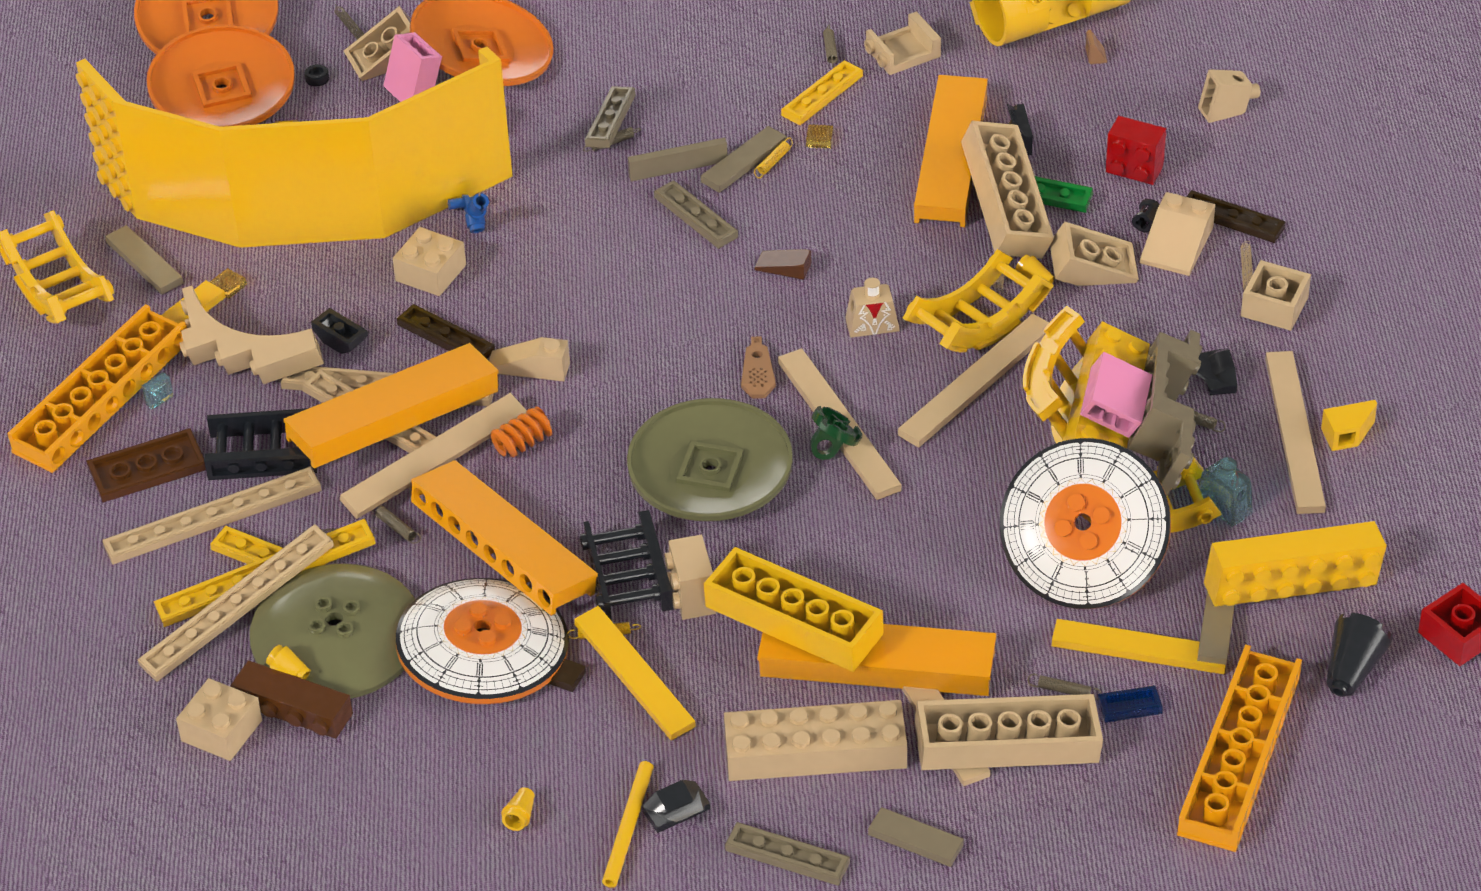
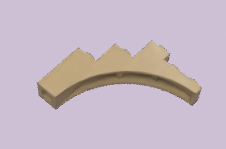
M192 285L182 289L184 299L181 300V306L185 315H188L189 318L185 320L187 329L181 330L183 341L179 344L183 356H189L193 365L216 358L219 367L224 366L228 375L251 368L254 376L259 375L262 383L266 384L324 364L320 346L312 328L285 335H255L240 332L221 324L211 317L201 306Z

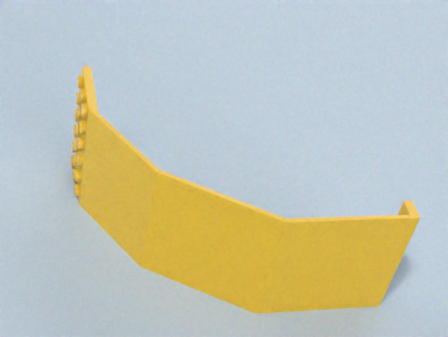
M487 46L478 50L479 66L369 117L225 127L127 102L86 59L76 62L78 70L76 79L82 88L80 98L86 107L87 113L84 114V117L90 126L91 132L88 133V136L95 149V152L92 154L99 168L97 177L102 185L106 184L114 198L118 197L127 212L130 211L137 219L239 248L386 238L448 208V199L462 198V195L467 194L471 197L513 177L501 59Z

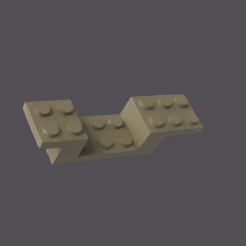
M1193 330L1189 331L1184 341L1159 332L1148 351L1144 371L1152 374L1143 420L1129 438L1128 449L1158 461L1157 477L1164 488L1166 496L1171 489L1175 490L1181 480V472L1184 468L1188 469L1194 458V454L1191 453L1195 438L1192 437L1196 427L1194 409L1176 402L1179 394L1182 396L1185 394L1191 374L1196 375L1201 365V360L1198 359L1202 351L1200 333Z

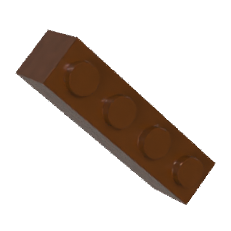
M249 660L231 683V687L258 697L260 711L265 716L286 721L295 727L300 726L312 730L321 736L326 735L336 739L353 715L350 695Z

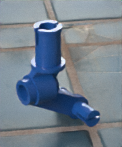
M480 193L479 196L476 194L471 197L467 194L462 195V198L448 199L449 210L457 208L465 210L467 228L470 229V233H480L485 230L486 222L484 216L489 204V199L485 194Z

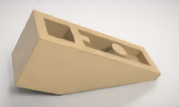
M541 337L493 350L489 362L499 370L498 374L565 381L570 365L568 340Z

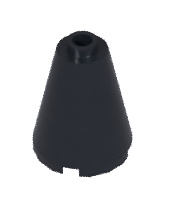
M1351 613L1350 617L1344 618V614H1341L1335 622L1326 684L1333 694L1340 697L1354 694L1392 642V634L1390 631L1386 634L1382 630V623L1363 614Z

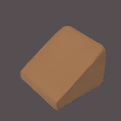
M1087 30L1085 50L1088 62L1090 64L1107 63L1103 45L1092 30Z

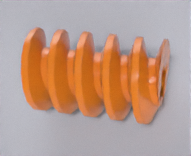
M535 406V409L530 408L526 411V414L521 413L517 416V419L513 418L508 424H502L499 429L492 430L491 439L501 456L505 457L506 453L514 458L517 456L516 448L522 453L525 452V443L529 447H533L535 445L533 437L538 442H542L544 440L542 432L547 437L552 436V429L543 410Z

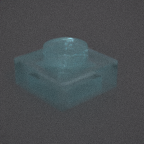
M164 372L142 385L145 403L152 410L174 396L170 377Z

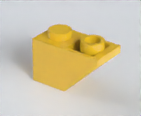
M1376 400L1323 409L1321 430L1332 451L1359 446L1375 423Z

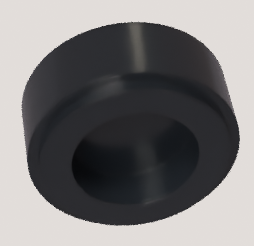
M311 65L304 71L305 82L310 86H322L329 81L328 68L323 65Z

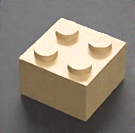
M422 227L415 231L392 258L395 281L440 296L466 266L463 241Z
M1260 260L1243 292L1241 317L1291 331L1308 299L1311 274Z
M702 534L668 540L669 552L664 555L667 570H670V572H667L671 588L674 590L672 593L674 609L680 610L682 620L716 614V611L705 606L703 583L713 571Z
M208 678L176 718L182 742L231 761L261 723L262 716L258 697Z

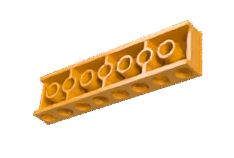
M938 75L914 203V223H919L920 219L960 222V227H965L973 179L961 141L971 121L983 122L987 102L988 78Z
M145 304L7 433L12 448L11 452L53 473L181 351L179 344L183 341L181 330L187 329L186 323L181 321L178 324L151 311L150 306Z
M468 343L284 418L286 440L288 442L293 441L311 460V466L317 468L498 392L499 370L473 345Z
M456 460L411 479V502L520 591L530 597L551 616L556 614V608L584 594H588L590 597L595 595L596 578L598 577L596 571ZM424 494L426 502L421 500V495ZM436 503L442 510L443 517L438 513L436 509ZM458 524L460 525V531L455 527ZM471 531L473 532V535L477 538L478 545H476L472 540ZM495 552L496 560L490 554ZM507 560L509 564L513 567L514 574H512L507 567ZM531 581L532 589L526 583ZM543 589L545 593L550 597V604L545 600L543 596Z
M883 624L884 634L854 672L762 632L757 660H759L760 677L903 689L904 686L936 689L939 692L989 696L993 658L995 657L996 633Z
M1246 644L1180 812L1177 836L1233 852L1237 851L1300 680L1302 659L1296 658L1295 663L1250 651L1251 646Z

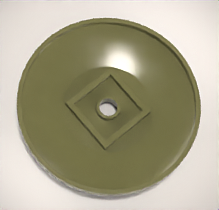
M722 398L689 400L661 410L649 418L637 430L630 442L627 454L629 477L640 496L650 505L664 513L694 521L727 520L746 515L761 508L783 489L790 476L793 462L790 439L783 427L772 416L750 404ZM708 466H715V467H717V468H715V469H713V470H707V469H705V468H707Z
M345 563L329 564L301 571L264 599L256 609L250 626V645L253 658L256 663L270 668L266 664V659L273 648L279 644L283 647L288 646L311 669L306 679L307 681L348 694L350 699L372 693L392 682L404 671L396 651V630L402 614L415 598L396 578L368 566ZM337 619L342 621L337 625L328 624L331 620Z

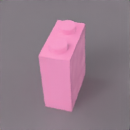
M415 32L395 35L383 86L400 102L434 87L442 56Z
M1103 352L1091 367L1080 415L1130 438L1142 423L1152 374Z

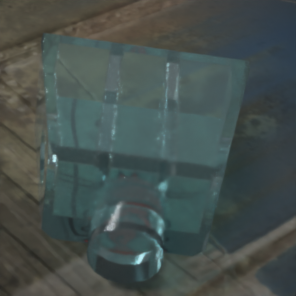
M1225 457L1202 472L1198 486L1203 498L1209 496L1222 513L1219 517L1233 527L1253 513L1251 480L1236 468L1237 463L1233 458Z

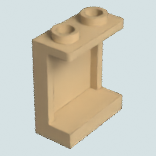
M917 11L908 14V26L881 36H877L872 29L866 30L864 46L867 53L871 54L877 60L878 65L881 68L883 67L889 75L941 57V37Z

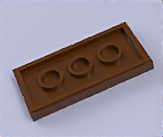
M191 428L86 460L87 467L102 503L206 470L203 454Z

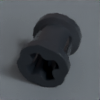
M1153 199L1142 200L1139 205V212L1132 218L1133 226L1140 232H1150L1160 204Z

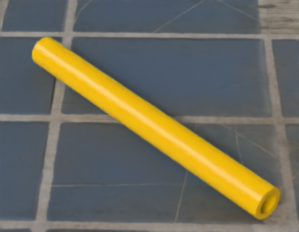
M648 761L639 763L602 879V883L610 888L617 886L654 766Z

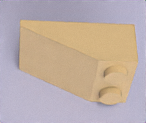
M400 6L344 50L345 55L362 81L385 74L394 36L410 33L411 18Z
M1166 192L1157 209L1140 258V263L1190 276L1213 229L1215 204Z
M1064 222L1054 235L1050 248L1055 279L1076 286L1136 283L1139 280L1132 242L1068 222Z

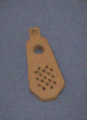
M762 336L751 337V345L746 347L741 388L752 399L766 398L776 387V381L768 347L762 345Z

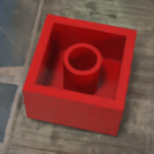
M1118 115L1108 132L1105 172L1153 185L1164 166L1166 128Z
M1461 583L1424 607L1421 611L1418 628L1420 635L1458 666H1462L1481 653V596L1465 583Z

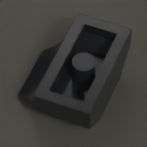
M1007 103L1011 118L1008 124L1018 125L1027 155H1032L1033 135L1024 104L1011 106Z
M328 308L311 321L312 330L319 339L340 354L353 350L369 333L363 327L331 308Z
M1224 348L1201 352L1198 358L1201 360V365L1196 375L1206 382L1210 396L1237 393L1236 369L1230 350Z
M680 780L656 791L643 804V813L657 833L710 809V803L696 781Z

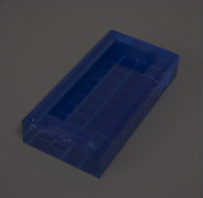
M1155 685L1098 694V703L1105 723L1162 714L1163 711Z

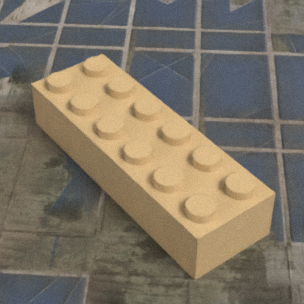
M971 121L961 143L994 252L998 249L1009 256L1023 257L1028 254L1029 256L1042 259L1054 236L1018 125Z
M1094 694L917 701L914 725L921 770L1099 763L1103 737Z
M901 700L724 712L729 781L907 768V740Z

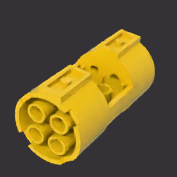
M972 0L969 3L975 24L979 25L988 41L995 46H1002L1128 4L1131 0Z

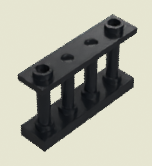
M309 408L207 415L210 438H216L215 453H207L204 457L208 481L282 476L311 467L314 473H317L318 467L313 468L311 466V460L298 446L296 448H281V433H286L283 419ZM270 434V449L254 450V435ZM243 436V451L226 452L227 437Z
M649 510L638 512L639 523L635 524V527L592 535L589 521L583 522L584 533L580 534L582 550H588L592 569L598 573L596 585L599 594L596 595V603L611 621V606L649 599L659 601L662 612L673 610L672 588ZM634 538L643 541L640 547L598 554L595 546ZM642 558L643 561L648 560L649 563L643 568L603 575L601 565ZM646 578L649 581L654 580L651 588L608 595L606 587L608 585Z

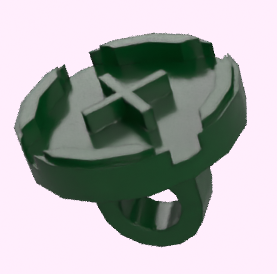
M818 406L813 412L812 419L817 424L818 429L811 438L810 447L816 458L828 460L836 455L843 443L849 446H857L862 439V432L859 427L855 426L852 428L848 425L850 420L840 412L824 406L823 408ZM822 440H828L832 443L829 449L823 451L819 450L817 445Z

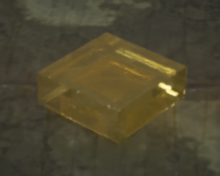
M809 124L806 147L831 149L833 126Z
M229 268L210 281V283L224 290L225 297L228 299L247 285L245 277Z

